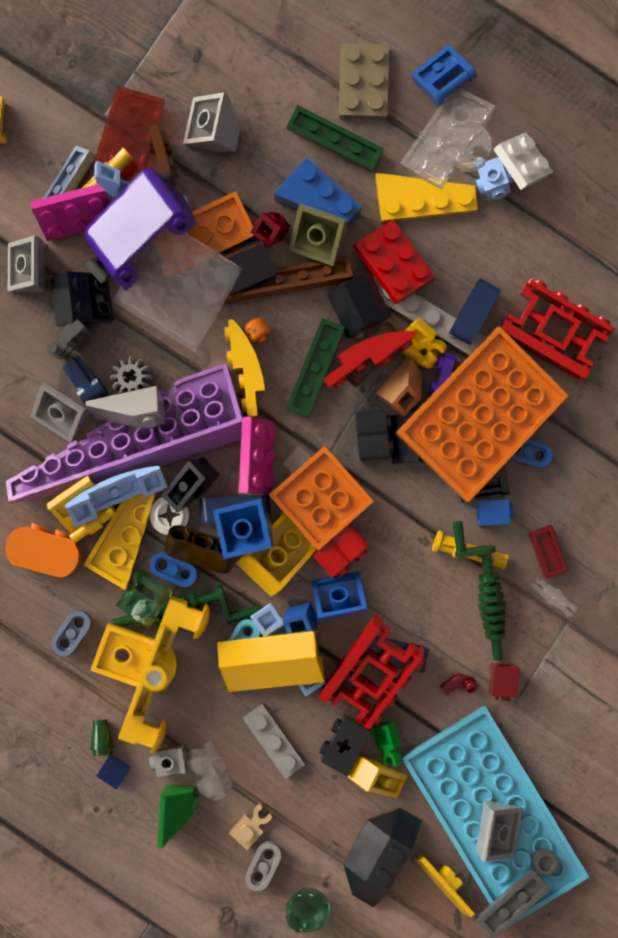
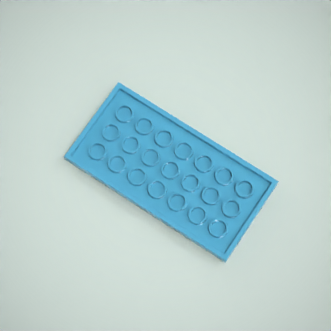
M485 705L402 755L403 762L489 904L495 901L531 868L549 887L550 890L510 926L589 878ZM484 800L523 808L515 857L486 862L480 859L476 851ZM548 848L557 856L559 865L556 872L552 875L544 876L535 870L532 864V857L538 849Z

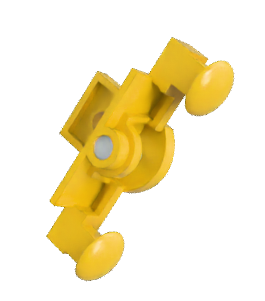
M171 596L155 639L111 623L107 624L90 671L137 687L118 739L132 744L136 742L151 747L149 754L155 753L160 748L166 735V721L162 718L159 726L144 721L146 711L153 693L164 690L175 675L177 658L171 645L178 627L193 631V639L200 637L209 621L210 609L208 604H205L203 610L200 611L187 606L188 601ZM126 649L130 657L125 661H121L116 657V651Z

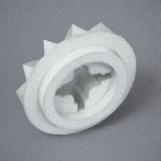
M161 497L152 505L150 521L158 532L168 535L170 527L174 525L185 527L188 524L189 511L185 507L178 512L180 516L172 518L170 526L167 518L159 517V515L167 513L169 504ZM170 505L171 511L176 512Z

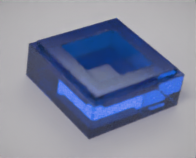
M110 754L96 777L117 790L131 766Z

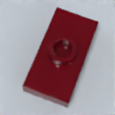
M552 524L528 532L544 579L569 571Z

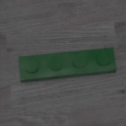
M299 105L296 106L286 126L287 130L372 173L384 151V148Z
M324 318L321 319L286 406L287 410L309 418L344 331V326Z

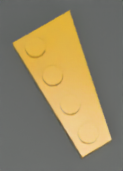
M381 173L375 174L381 223L392 220L402 221L472 213L478 210L474 185Z
M141 493L120 503L115 512L116 515L111 518L83 564L85 567L120 588L127 590L156 493L144 497Z

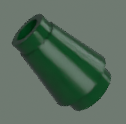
M107 719L92 721L90 751L92 750L93 757L113 754L112 748L115 746Z

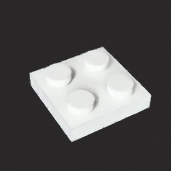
M526 132L500 143L493 149L520 190L553 173L548 161L541 155L535 146L534 140Z

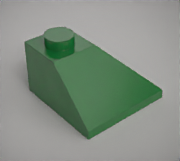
M165 785L160 795L157 848H163L192 817L194 809H198L199 794H195V786Z

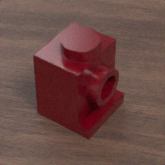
M271 211L267 214L262 212L251 233L268 247H271L283 241L291 225L287 223L284 216L277 212Z

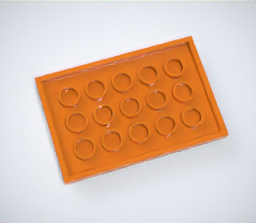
M498 326L406 421L396 434L465 502H469L569 395Z

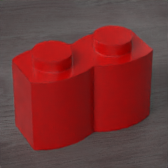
M349 523L312 556L332 578L335 575L340 578L350 569L347 564L353 559L358 562L368 553L365 548L369 545Z

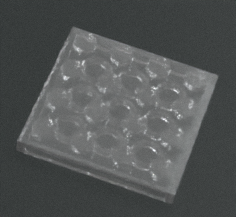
M165 228L134 258L132 263L138 270V280L127 291L120 287L113 302L195 353L199 350L242 268L186 233L175 235Z

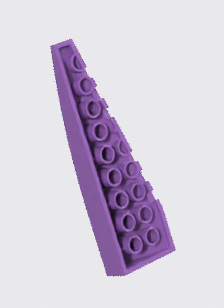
M227 363L181 378L173 383L175 386L165 392L162 389L160 393L164 398L165 424L157 425L153 428H137L108 421L87 433V437L77 443L75 440L68 444V449L57 455L53 453L46 457L44 463L39 466L33 465L7 480L6 487L9 503L14 504L61 494L86 476H89L96 485L125 472L152 466L161 467L242 439V418L245 416L242 412Z

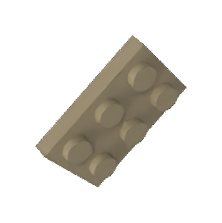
M341 43L339 118L387 119L389 44Z

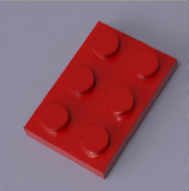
M394 220L373 231L353 245L354 250L395 305L433 282L436 278Z

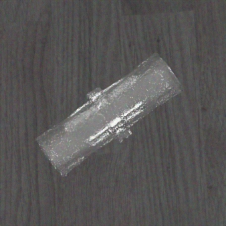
M538 576L535 581L542 588L534 582L531 584L530 589L547 600L546 603L549 606L553 605L568 619L574 614L566 607H569L575 613L578 610V606L563 596L560 589L553 588L541 576Z

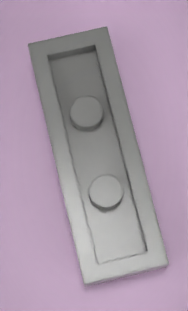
M263 703L242 718L285 779L305 765L300 754Z

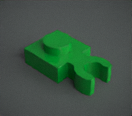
M395 722L373 725L372 728L378 750H383L384 752L383 761L385 766L393 764L396 767L403 764L402 755L397 750V748L401 747Z

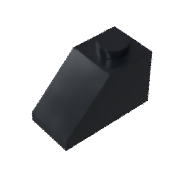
M204 457L190 460L161 496L178 513L206 492L220 474Z

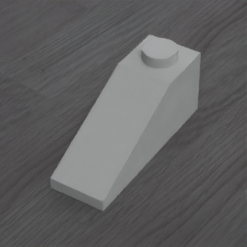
M157 386L85 401L86 407L96 419L137 428H153L157 425L165 424L164 398Z

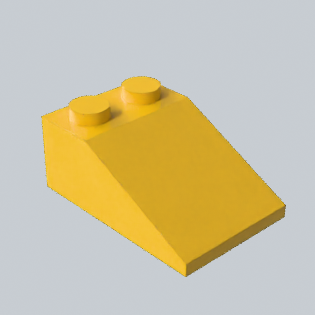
M283 513L273 523V548L244 554L236 564L272 597L281 591L317 549L290 518Z

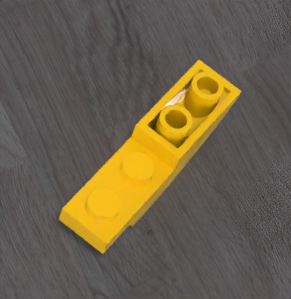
M231 319L228 320L229 327H224L226 342L230 341L231 351H227L228 366L233 365L234 372L243 371V374H239L240 389H245L246 398L241 399L242 412L247 413L248 417L258 418L256 394L266 393L261 367L250 341L238 324Z

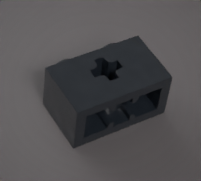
M343 714L341 719L337 718L331 728L333 732L329 741L325 740L320 748L319 753L322 754L321 762L348 776L371 733L370 728L369 730L363 728L364 724L358 723L346 714ZM346 738L349 746L344 745L341 749L338 741L343 742Z

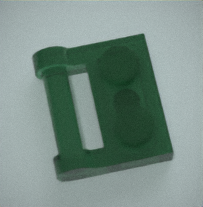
M138 570L133 575L132 584L115 606L146 628H149L171 598L172 589L152 580L145 571ZM144 587L156 594L154 600L141 593Z

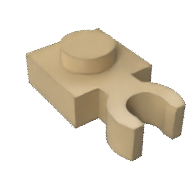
M262 803L256 805L252 817L245 813L229 831V834L246 850L264 832L260 825L268 823L272 818L271 812L265 817L259 815L258 812L263 808Z

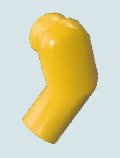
M413 345L403 352L417 366L426 369L434 367L433 364L438 360L432 352H428L423 356Z

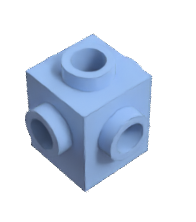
M499 157L476 165L480 179H477L476 182L480 194L485 193L488 201L492 199L499 200L508 193H511L509 183H512L513 179L508 170L504 169Z

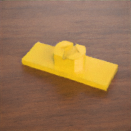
M416 855L413 859L462 914L472 918L475 913L456 893L463 885V882L458 877H455L456 874L446 865L437 872L425 857Z

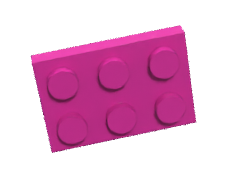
M97 184L35 200L30 203L46 240L50 241L85 232L88 224L110 203L107 192Z
M253 417L242 418L240 493L270 494L274 486L272 472L275 462V421Z

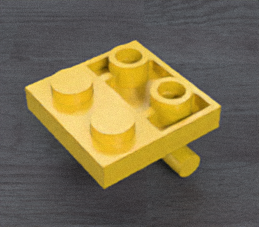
M86 476L47 503L51 513L71 533L69 536L74 543L88 534L92 535L103 527V523L116 515L115 507L111 506L97 512L98 518L74 527L65 505L95 485L89 476Z

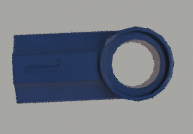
M81 356L72 358L62 367L77 388L76 392L85 405V401L103 398L108 395L104 385L97 376L93 375Z

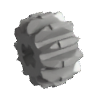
M130 356L128 364L123 359H120L119 362L122 367L119 368L115 365L112 367L114 371L118 372L117 375H110L111 380L117 381L112 387L115 390L121 388L119 394L140 390L142 387H150L145 383V380L150 381L153 377L148 374L144 375L150 371V367L148 365L142 367L144 363L142 359L137 360L135 363L134 357ZM134 374L137 377L135 382L129 381L126 378L127 375Z

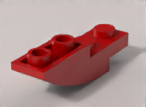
M414 331L391 332L372 337L350 347L337 357L342 366L324 378L323 382L329 389L333 386L338 389L348 381L346 377L353 371L358 374L368 366L366 363L368 360L374 368L379 364L384 367L394 359L392 354L399 349L401 352H404L414 344L412 339H414L416 334Z

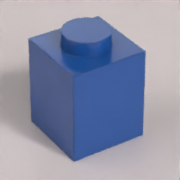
M509 499L476 501L477 525L510 524V519L514 517L513 505L509 504Z
M311 602L287 608L283 617L287 634L316 632L319 624Z

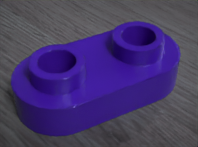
M446 353L444 357H439L436 370L440 372L437 380H432L429 394H433L450 377L455 363V355Z

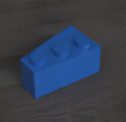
M308 158L298 166L274 193V200L277 203H283L296 209V211H298L299 204H304L346 219L347 228L361 214L362 206Z

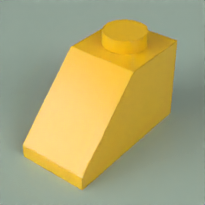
M361 755L358 756L348 776L349 779L368 792L398 798L408 777L404 773L385 766V764L375 759Z

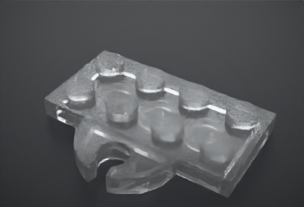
M461 88L456 89L444 99L445 102L439 106L400 162L401 168L439 189L443 188L454 170L474 172L486 165L482 157L472 156L474 150L483 149L486 155L490 157L493 153L492 138L484 127L495 113V105Z

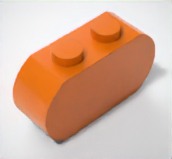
M32 523L31 527L24 526L14 530L9 535L5 544L6 556L12 565L59 578L69 576L79 569L83 560V550L79 542L74 543L69 537V532L56 529L55 533L46 531V526Z

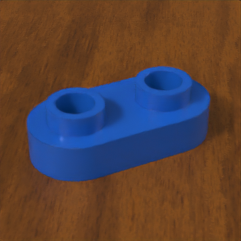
M528 439L519 448V451L514 453L510 460L541 468L551 462L553 454L548 445ZM536 451L542 453L541 460L535 458Z
M165 552L155 554L150 561V569L154 575L180 587H189L197 580L198 572L193 564L172 558ZM161 560L167 562L166 569L160 568L159 562ZM183 570L189 571L190 576L188 579H184L181 576Z

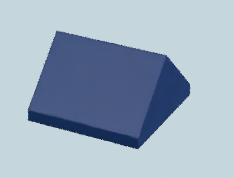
M261 498L213 510L224 559L273 548V524Z
M359 572L343 574L340 578L334 576L333 578L328 577L311 581L318 621L368 612Z

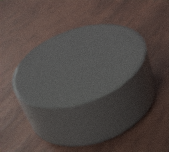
M548 848L538 849L532 857V864L539 874L549 876L556 872L559 862L552 850Z

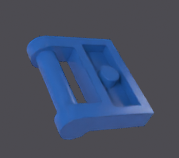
M448 45L414 71L411 76L412 80L439 107L445 102L444 99L465 82L476 78L477 73L460 54ZM458 70L462 71L460 75L438 91L436 89L437 86Z

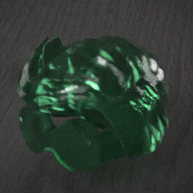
M313 888L298 890L285 903L287 924L296 933L322 929L331 913L330 904L326 896L321 891Z

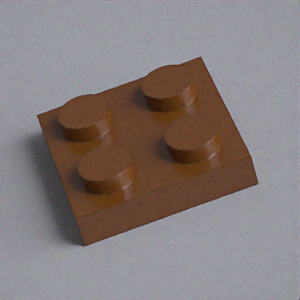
M158 124L148 126L160 173L171 185L176 186L174 178L178 177V172L172 155H168L172 154V149L166 131L161 132Z

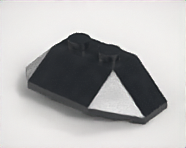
M402 808L367 819L343 862L350 890L354 897L375 907L388 894L413 849L422 823L421 819Z

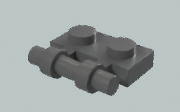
M78 319L75 322L71 321L63 328V334L60 336L61 339L58 342L53 341L47 345V352L56 359L63 360L74 349L77 351L93 333Z

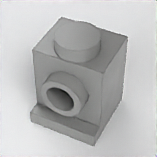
M185 744L160 747L153 753V756L149 757L151 771H156L157 777L178 773L185 774L188 769ZM169 759L171 766H165L163 760Z

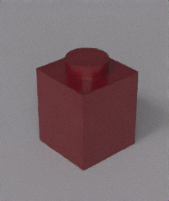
M490 663L489 693L495 696V700L510 701V697L517 698L519 667L515 664Z

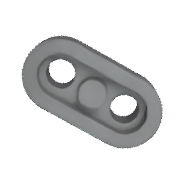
M265 841L259 845L246 871L245 881L250 889L261 891L269 885L281 860V849L277 843ZM272 850L274 854L268 857L264 852ZM260 872L263 876L257 879L254 877V873Z

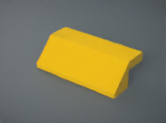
M315 631L217 642L219 668L228 692L325 682L323 657H318Z

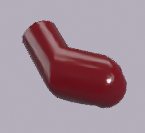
M457 673L443 682L440 687L446 695L457 688L473 694L477 691L478 684L472 676Z

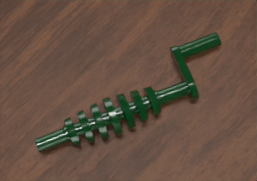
M454 521L455 557L477 555L482 557L483 572L479 575V582L483 583L478 585V591L482 592L478 594V601H480L478 608L481 611V620L484 621L482 623L483 629L487 630L484 632L485 637L491 640L493 660H502L501 639L505 637V630L503 628L506 626V621L503 619L506 617V611L504 610L506 603L503 601V592L499 591L502 589L501 583L496 582L500 579L499 574L493 571L491 554L496 552V547L494 545H482L466 548L463 521Z
M222 585L217 586V592L202 596H196L195 592L189 593L190 599H187L186 594L179 595L180 599L188 601L187 606L200 610L202 605L220 601L227 625L234 621L249 618L259 611V606L256 605L230 612ZM166 596L161 597L160 607L158 601L153 600L151 601V609L146 603L142 605V612H140L139 607L133 608L130 615L112 619L111 622L119 627L134 624L137 628L143 627V621H145L146 626H153L154 619L156 625H160L163 619L162 616H164L168 606V600Z

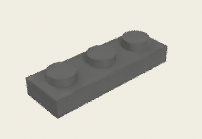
M531 868L484 909L476 919L492 938H497L550 889Z

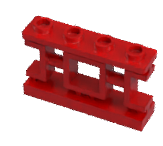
M529 279L519 294L529 300L521 317L517 318L509 313L500 327L521 348L580 382L585 380L591 371L590 368L594 365V362L584 357L594 339L601 343L607 342L615 328L610 325L611 322L601 316L595 317L590 314V310L587 307L569 302L568 297L563 293L550 291L544 282L538 279H534V281ZM539 297L551 303L544 315L532 309ZM552 314L572 325L562 343L542 332ZM527 317L538 323L532 336L519 329ZM581 322L594 328L586 340L575 334ZM569 342L581 348L574 360L561 354L565 351Z
M376 614L322 686L318 699L324 703L330 700L333 706H336L340 699L343 698L358 708L360 711L357 714L356 721L358 723L363 722V728L369 730L372 724L376 726L384 715L382 711L386 706L390 708L394 704L398 696L396 695L400 688L404 690L411 680V673L414 670L419 671L425 662L423 657L425 648L422 646L418 648L414 642H411L408 648L403 650L387 639L391 627L382 624L383 619ZM379 633L376 644L385 651L379 656L369 649L363 657L362 654ZM395 656L406 663L410 656H412L399 675L394 678L397 675L398 668L389 662L392 657ZM368 662L387 673L378 687L359 675ZM351 670L352 673L348 681L357 686L356 690L352 692L342 685L336 693V689ZM384 692L383 696L368 714L371 704L362 697L367 693L378 700Z

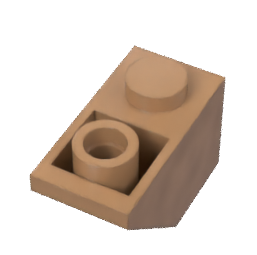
M407 357L376 394L389 408L405 417L421 399L423 372L410 357Z

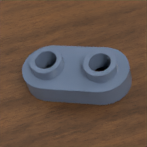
M77 610L68 615L51 642L52 649L56 654L68 656L77 649L92 626L91 616L87 612ZM77 618H81L84 621L82 627L77 626ZM63 638L69 640L70 644L68 647L63 646Z

